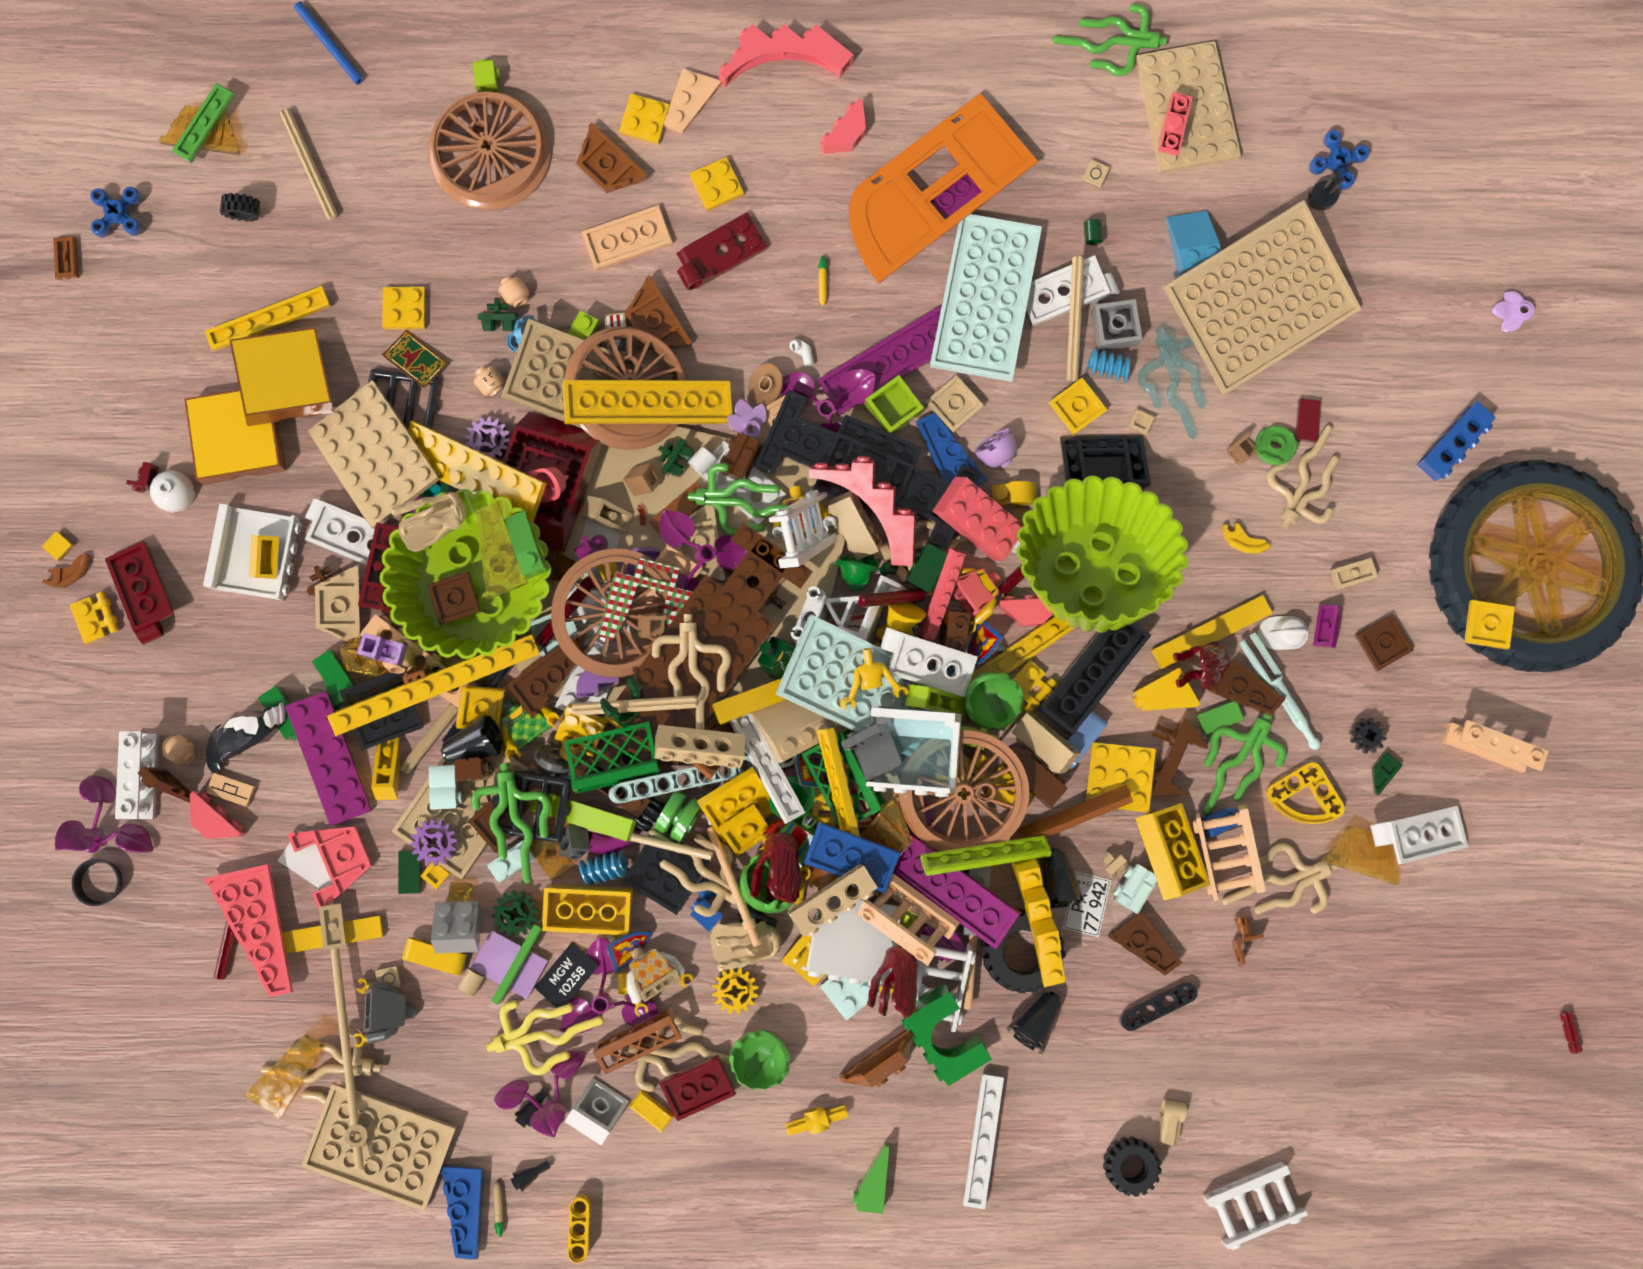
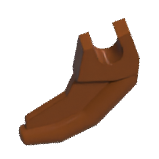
M86 553L79 555L69 567L48 569L47 572L53 574V579L51 581L43 579L42 583L54 588L70 586L81 579L88 569L90 555Z

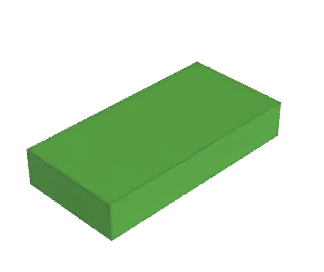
M1233 701L1196 715L1203 735L1214 732L1219 727L1230 726L1244 720L1238 703Z

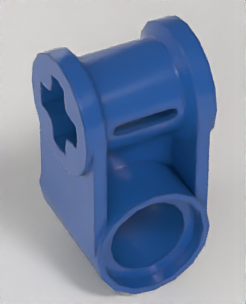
M1226 808L1201 817V821L1228 817V813L1235 815L1239 811L1234 808ZM1238 824L1203 830L1206 839L1212 838L1238 826Z

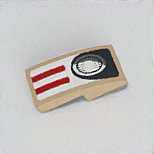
M625 312L604 315L605 329L627 327ZM614 340L619 354L627 356V340ZM607 342L608 350L613 351L610 342Z

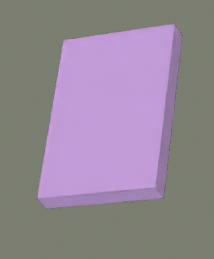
M491 930L470 969L501 984L522 945ZM531 951L510 990L528 999L549 960Z

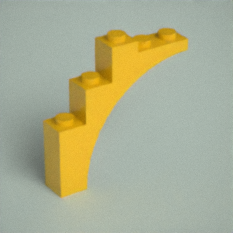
M1030 859L1011 862V868L1029 920L1042 983L1044 987L1065 983L1059 932L1052 918L1049 898L1043 887L1037 860Z

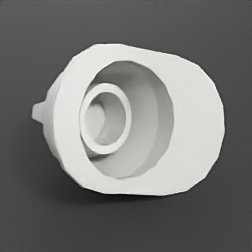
M1294 616L1267 618L1261 623L1258 630V636L1263 645L1274 650L1300 648L1307 641L1309 633L1305 622Z

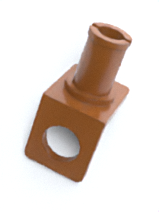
M1248 916L1234 919L1240 936L1238 940L1232 942L1238 966L1246 964L1240 944L1264 937L1263 934H1252Z

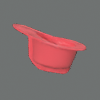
M555 467L540 468L527 473L547 483L541 499L542 503L557 500L566 488L565 480L568 479V475H563Z

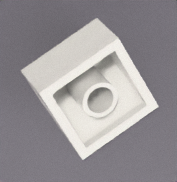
M592 1078L565 1122L602 1145L629 1101Z

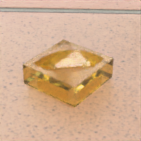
M450 882L448 902L471 901L472 883Z

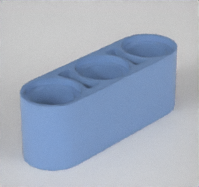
M1094 710L1074 735L1066 739L1081 753L1069 768L1070 770L1077 764L1108 724Z

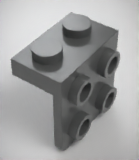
M872 722L865 726V730L860 733L859 731L852 732L847 735L846 740L841 742L844 750H853L866 780H873L903 764V759L888 724Z

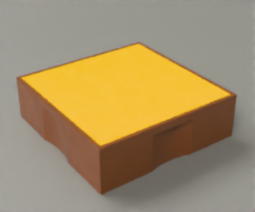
M316 327L229 339L247 426L273 423L293 417L305 418L333 413Z
M240 390L184 399L196 481L207 485L231 481L243 476H260L287 471L283 442L279 434V421L247 426Z

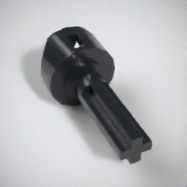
M1335 173L1329 181L1324 180L1315 184L1308 194L1309 206L1317 210L1332 208L1339 198L1338 187L1342 184L1344 178L1340 177L1339 173Z

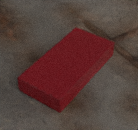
M1301 398L1298 400L1295 440L1317 442L1321 401Z

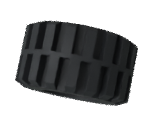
M1130 1136L1129 1139L1122 1137L1119 1142L1115 1140L1112 1142L1114 1146L1107 1148L1108 1154H1104L1103 1158L1105 1160L1103 1169L1105 1170L1106 1178L1120 1193L1123 1192L1127 1196L1132 1194L1134 1197H1139V1193L1143 1195L1148 1194L1147 1190L1149 1188L1153 1190L1155 1188L1153 1184L1155 1182L1158 1183L1160 1180L1158 1174H1161L1162 1169L1159 1167L1161 1161L1157 1157L1158 1154L1140 1138L1136 1139ZM1130 1155L1141 1156L1143 1159L1142 1171L1133 1178L1124 1177L1121 1174L1123 1160Z

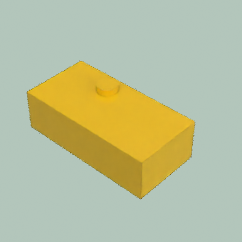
M1182 803L1135 818L1164 900L1180 897L1211 885Z
M547 884L544 888L542 931L609 935L628 934L631 932L633 888Z

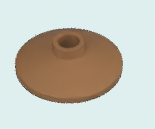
M763 364L756 368L750 377L748 385L752 400L763 405L775 401L783 387V376L780 369L772 364Z

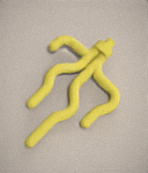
M512 1000L505 1003L500 1010V1020L504 1033L493 1037V1042L486 1044L488 1052L496 1050L498 1054L511 1049L517 1050L522 1056L527 1071L534 1075H543L549 1072L555 1064L568 1060L570 1053L564 1051L548 1058L542 1066L537 1067L533 1064L525 1044L536 1040H545L553 1045H563L576 1033L602 1025L604 1018L598 1016L569 1027L561 1036H553L545 1031H535L524 1035L537 1017L555 1018L572 1012L574 1007L572 1004H566L551 1010L545 1008L534 1009L526 1016L521 1027L513 1030L508 1013L510 1010L517 1008L519 1002Z

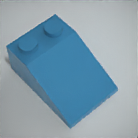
M1207 211L1166 218L1178 277L1221 251L1219 240Z

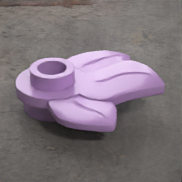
M1514 291L1505 292V301L1497 303L1491 309L1495 316L1504 319L1501 327L1503 332L1519 329L1523 321L1531 319L1535 313L1534 305L1530 301L1524 300L1519 293ZM1526 307L1528 312L1522 313L1520 308Z
M738 400L735 406V415L727 417L729 426L734 431L756 439L761 432L760 426L766 421L764 405L759 404L752 409L744 400ZM748 426L752 428V433L747 431Z

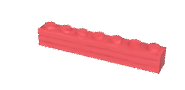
M949 548L919 632V636L924 639L935 641L966 557V554L961 551Z

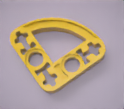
M1314 762L1302 765L1269 785L1265 790V796L1273 808L1283 816L1296 822L1305 824L1326 823L1341 817L1345 811L1343 802L1323 769ZM1308 767L1316 769L1314 772L1315 777L1311 775L1303 778L1301 775L1309 772ZM1291 777H1296L1299 781V785L1295 789L1291 788L1288 784ZM1321 784L1326 785L1328 788V793L1325 796H1320L1317 792V788ZM1308 786L1324 814H1302L1292 810L1282 801ZM1282 787L1286 789L1278 794L1279 798L1271 796L1273 788L1275 790ZM1331 796H1333V799H1330V802L1332 803V805H1338V808L1336 809L1337 813L1330 812L1329 809L1332 808L1330 803H1324L1323 800L1329 799Z

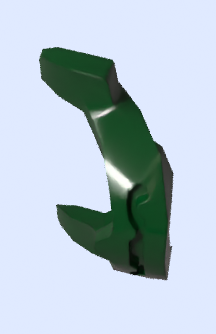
M630 676L627 681L631 689V700L641 699L643 686L635 677ZM604 698L600 700L601 708L607 717L612 716L623 728H627L633 723L639 712L619 714L617 707H613Z

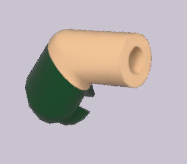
M887 561L879 568V572L883 576L896 574L903 583L907 581L905 577L908 572L902 565H891V562Z

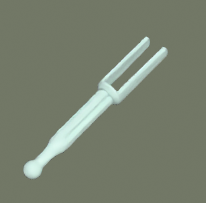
M1256 632L1252 633L1249 636L1275 676L1274 679L1270 680L1245 640L1240 641L1239 645L1260 678L1285 698L1282 706L1296 728L1307 738L1309 747L1313 750L1319 749L1321 742L1310 730L1308 720L1283 683L1281 671Z

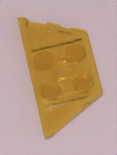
M185 105L179 112V116L170 124V130L165 136L160 137L159 142L162 145L175 146L200 107ZM227 112L224 113L201 150L240 155L239 146Z
M895 798L890 800L860 835L862 838L900 851V856L913 843Z
M1348 826L1342 833V837L1334 843V848L1330 853L1322 858V862L1386 883L1399 885L1400 882L1392 845L1375 846L1372 832L1354 826Z

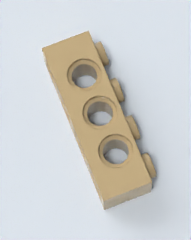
M658 725L655 736L654 759L681 761L687 764L700 763L707 766L719 765L728 768H741L745 757V734Z
M859 864L788 910L787 913L802 936L808 935L809 937L818 932V927L825 922L830 924L838 918L837 914L853 909L856 906L855 903L860 899L866 900L874 895V890L877 889V886L864 865ZM855 884L857 887L856 892L853 895H848L847 887ZM832 896L838 897V904L835 907H829L828 901ZM814 908L820 910V915L817 919L810 918V912Z

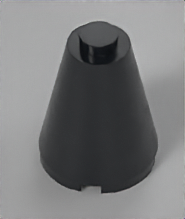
M484 714L442 744L441 754L443 758L449 762H455L458 759L484 758L502 754L504 743L503 740L499 741L497 734L501 733L499 727L489 715L486 716Z
M1052 848L1051 856L1044 857L1043 887L1049 898L1050 908L1068 907L1072 901H1075V905L1083 903L1085 901L1066 852L1061 851V848Z
M1052 991L1049 993L1044 992L1008 1025L1007 1031L1010 1032L1012 1030L1015 1033L1013 1037L1032 1051L1035 1048L1040 1049L1038 1053L1043 1054L1062 1006L1061 998Z

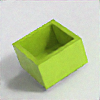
M900 375L865 399L866 408L881 428L892 435L920 416L924 410V407Z

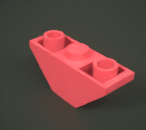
M1172 92L1159 136V152L1179 156L1192 96Z
M859 98L856 103L852 102L846 110V115L836 120L833 125L834 129L830 134L827 132L822 137L820 143L823 154L853 151L865 137L866 125L862 99Z
M1036 595L1024 596L1022 600H1016L1014 596L1003 597V601L998 603V608L1020 627L1041 626L1053 614L1045 608Z
M204 791L191 792V825L206 839L243 837L247 834L242 829L244 826L236 819L231 820L227 816L228 812L222 806H216L211 802L212 797Z

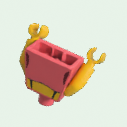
M962 567L952 594L964 611L971 614L970 619L974 618L970 621L974 626L973 630L969 632L970 634L975 632L977 624H982L992 615L997 602L995 597L999 594L996 585L1001 582V579L995 572L988 575L984 569L976 571L974 568Z

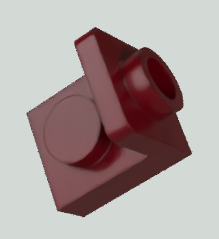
M143 462L142 467L138 470V482L126 480L125 484L131 486L132 491L145 493V490L150 491V485L157 476L159 467L152 463Z

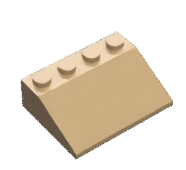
M789 700L751 713L778 763L784 762L818 744V729L834 728L836 733L846 729V727Z

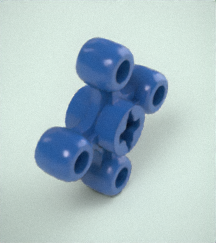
M1331 130L1327 132L1323 139L1324 145L1330 149V156L1327 158L1315 157L1309 164V171L1314 175H1319L1326 169L1340 174V177L1344 178L1339 188L1348 190L1355 182V176L1348 171L1349 163L1365 162L1370 152L1365 145H1359L1352 151L1341 147L1340 132Z
M134 187L125 188L122 194L123 197L119 201L110 200L108 193L101 188L92 190L90 194L92 202L97 206L103 207L105 215L102 219L94 220L91 223V231L96 236L104 238L109 235L111 225L116 223L122 224L124 230L129 235L138 236L142 232V225L135 218H130L128 212L131 205H137L142 200V195L138 189Z

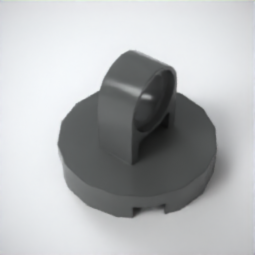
M552 741L551 744L546 745L544 744L545 742H541L537 746L534 758L542 768L546 769L544 775L557 777L558 773L570 771L568 769V761L562 759L559 755L562 742Z

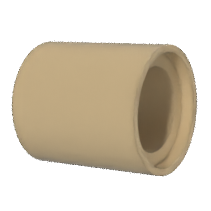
M468 968L457 988L468 995L475 996L485 976Z

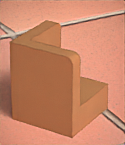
M1250 432L1226 450L1238 467L1256 453L1254 445L1248 439L1251 436Z
M649 463L632 467L623 480L632 494L636 496L652 493L662 479L653 464Z
M664 613L638 614V635L641 638H650V635H663L664 620H667V615Z

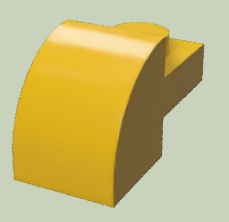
M1013 481L1008 484L992 485V497L1000 506L1033 505L1034 500L1037 499V484L1029 481Z

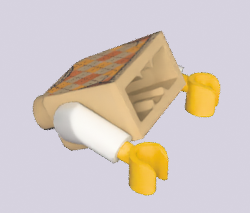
M641 947L635 948L630 954L634 961L629 964L630 972L627 974V991L632 1003L636 1005L634 1011L637 1016H639L637 1009L640 1006H644L646 1013H648L647 1006L641 1002L642 999L644 1002L648 1001L678 980L681 987H687L684 983L685 977L690 982H693V976L684 973L685 969L673 955L658 952L656 949H651L645 953Z

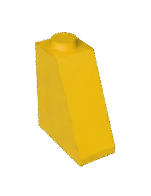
M1180 668L1132 693L1134 705L1137 709H1141L1142 712L1194 708L1201 704L1189 683H1186L1181 688H1177L1176 679L1179 678L1180 674H1183Z

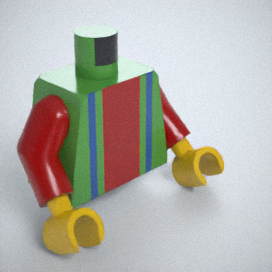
M809 812L802 820L797 818L786 824L783 819L773 822L763 832V836L756 838L754 844L758 840H762L765 844V840L776 832L791 834L798 842L799 867H802L800 872L804 871L808 874L805 881H808L811 875L810 869H813V866L805 864L804 859L815 833V829L812 827L818 819Z

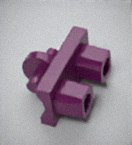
M595 535L590 541L584 536L581 538L583 544L573 550L578 558L582 559L589 554L607 549L608 541L603 535Z

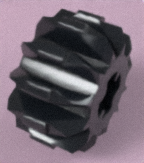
M1363 718L1359 719V724L1354 723L1352 725L1356 731L1349 732L1350 735L1354 736V739H1351L1350 742L1357 743L1355 746L1356 750L1362 748V752L1366 754L1369 750L1371 753H1375L1377 748H1383L1381 741H1386L1387 737L1382 736L1386 729H1379L1380 721L1374 723L1373 718H1368L1367 721ZM1370 733L1371 736L1366 739L1365 735Z
M654 796L648 797L651 802L639 818L636 816L632 818V820L636 821V827L645 832H648L653 827L665 807V804Z

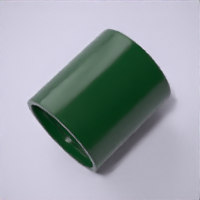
M1091 219L1083 223L1085 244L1097 245L1103 243L1102 220Z

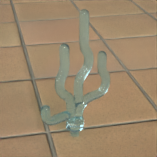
M1161 327L1155 330L1158 336L1155 342L1160 352L1159 358L1140 369L1138 383L1149 394L1154 407L1161 408L1162 402L1156 389L1147 382L1146 375L1151 371L1157 370L1165 363L1171 378L1166 394L1167 400L1179 412L1188 436L1194 439L1197 433L1185 406L1175 397V391L1179 383V376L1175 365L1187 370L1191 374L1193 396L1198 407L1201 409L1205 408L1206 402L1199 388V371L1193 364L1181 359L1178 354L1179 350L1189 346L1195 347L1191 338L1174 344L1171 334H1166L1164 328Z

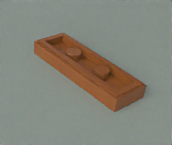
M697 482L692 484L648 521L660 537V519L665 510L681 512L689 516L702 506L697 505L696 501H689L688 499L689 492H696L697 488H702Z

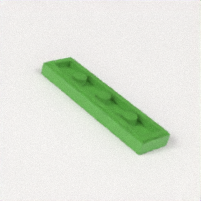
M216 83L172 152L192 163L235 98L234 92Z
M538 923L533 925L491 1002L498 1005L504 1001L541 935L542 925Z

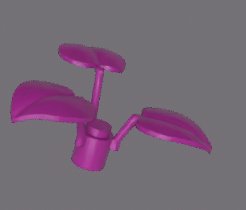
M864 369L848 371L839 381V387L844 393L834 400L827 398L819 401L811 394L815 388L812 377L804 372H794L783 377L781 394L783 396L786 395L789 389L807 397L805 406L810 397L818 405L819 414L828 420V423H821L819 426L837 433L842 422L832 424L830 417L836 410V403L846 395L851 403H865V399L873 393L876 375Z
M665 510L660 519L662 539L673 548L680 547L683 542L696 548L695 558L699 561L688 577L682 573L678 574L676 588L693 592L700 581L691 579L703 563L713 560L716 555V560L720 567L725 570H734L747 554L744 549L730 540L733 537L732 535H723L717 538L714 542V547L710 544L700 546L688 541L687 539L691 538L695 531L693 520L684 513Z
M93 775L85 778L79 785V794L88 802H98L92 828L85 829V826L76 820L62 823L55 836V850L94 853L99 850L101 844L106 845L110 839L117 836L115 844L123 850L137 853L153 852L154 847L148 832L136 824H125L120 828V832L115 831L105 838L103 830L96 827L103 802H114L116 789L110 781L103 777Z
M602 937L594 940L587 952V955L599 965L593 974L602 973L599 993L593 999L592 1006L584 998L570 1000L568 1004H572L574 1009L572 1012L562 1015L560 1031L566 1032L569 1027L598 1017L597 1013H605L609 1007L614 1008L619 1005H625L621 1012L622 1018L630 1026H634L659 1014L657 1005L652 998L646 1002L643 999L641 1000L642 1004L647 1006L648 1013H646L644 1006H640L637 1009L639 1014L637 1016L634 1011L636 1005L632 1003L629 994L627 1002L619 1001L613 1003L611 996L604 992L606 972L612 973L614 969L606 947L610 942ZM593 1028L587 1029V1030L582 1031V1032H579V1033H584V1032L590 1031V1030H592Z
M570 1051V1058L568 1060L557 1063L551 1068V1072L555 1074L556 1102L548 1100L542 1107L529 1093H526L529 1089V1084L523 1080H516L506 1084L498 1091L493 1101L498 1108L509 1110L518 1106L524 1097L528 1098L539 1109L530 1119L532 1128L543 1135L555 1138L558 1127L565 1120L566 1109L560 1100L558 1079L559 1077L567 1079L575 1074L584 1062L587 1055L586 1052Z

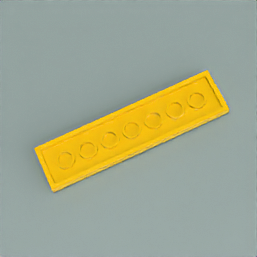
M563 380L562 382L565 424H729L727 417L732 415L730 381Z
M410 421L408 431L441 478L440 481L459 490L468 489L473 495L478 491L485 490L490 492L494 499L505 497L510 500L512 508L523 509L527 513L529 522H534L547 484L546 482L416 421Z

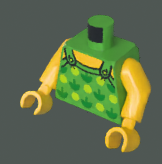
M513 697L503 704L509 713L503 719L504 725L502 726V738L506 749L505 755L511 762L513 761V754L521 757V753L518 750H524L550 728L556 729L555 722L557 720L563 722V719L546 705L532 719L522 705L519 706Z

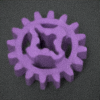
M431 819L430 825L423 821V828L416 827L415 829L418 833L411 835L415 842L410 843V846H415L416 848L412 854H419L418 861L425 859V865H429L432 861L433 866H438L439 860L442 864L447 863L446 857L453 858L450 852L457 851L458 849L453 846L454 843L459 842L458 839H453V835L457 832L449 831L451 828L450 824L443 826L444 820H439L436 824L435 819ZM431 828L439 829V831H437L435 834H432L427 830ZM446 836L448 839V846L445 845ZM436 838H437L438 840L436 841V843L438 844V847H437V846H432V847H431V845H432L431 839H436ZM421 839H423V848H421ZM434 851H437L441 854L438 857L429 856Z

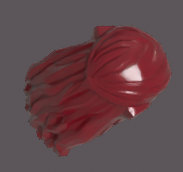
M1213 641L1202 646H1195L1189 650L1174 653V661L1179 662L1190 659L1200 651L1202 666L1201 670L1189 669L1186 673L1180 674L1175 682L1177 688L1185 686L1193 678L1202 679L1203 690L1209 691L1212 686L1219 683V680L1223 678V674L1230 666L1231 656L1222 644H1219V641Z
M776 832L765 840L763 853L753 870L751 897L757 898L759 896L764 863L769 857L771 867L766 886L767 900L773 902L776 899H780L791 904L800 897L801 872L798 858L799 848L797 840L791 834Z
M893 945L886 950L884 962L871 980L867 1005L871 1008L875 1006L881 977L889 968H892V972L883 982L878 1012L886 1016L890 989L894 984L891 996L892 1004L896 1011H899L905 1018H909L914 1012L917 998L918 959L900 945Z

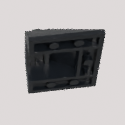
M1143 435L1060 436L1065 481L1078 479L1083 482L1088 476H1097L1102 481L1108 477H1115L1121 480L1123 484L1127 482L1136 483L1142 490L1150 486L1151 480Z

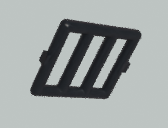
M371 369L368 383L372 380L377 383L378 378L390 379L387 400L393 408L398 381L410 382L403 421L408 429L410 421L413 419L418 383L405 373ZM436 377L428 384L431 387L424 425L431 429L434 414L438 412L439 406L436 402L440 380Z
M509 769L510 772L514 771V778L520 780L518 790L522 792H527L529 781L541 783L540 791L547 796L550 785L562 787L554 834L549 833L546 838L540 836L539 816L543 809V804L540 800H538L534 828L532 830L533 839L560 843L563 837L566 816H569L570 811L568 803L572 781L566 778ZM499 794L493 795L491 803L494 804L493 810L499 804ZM517 799L518 814L522 819L525 800ZM512 823V827L499 825L505 835L524 838L523 831L515 826L514 823Z

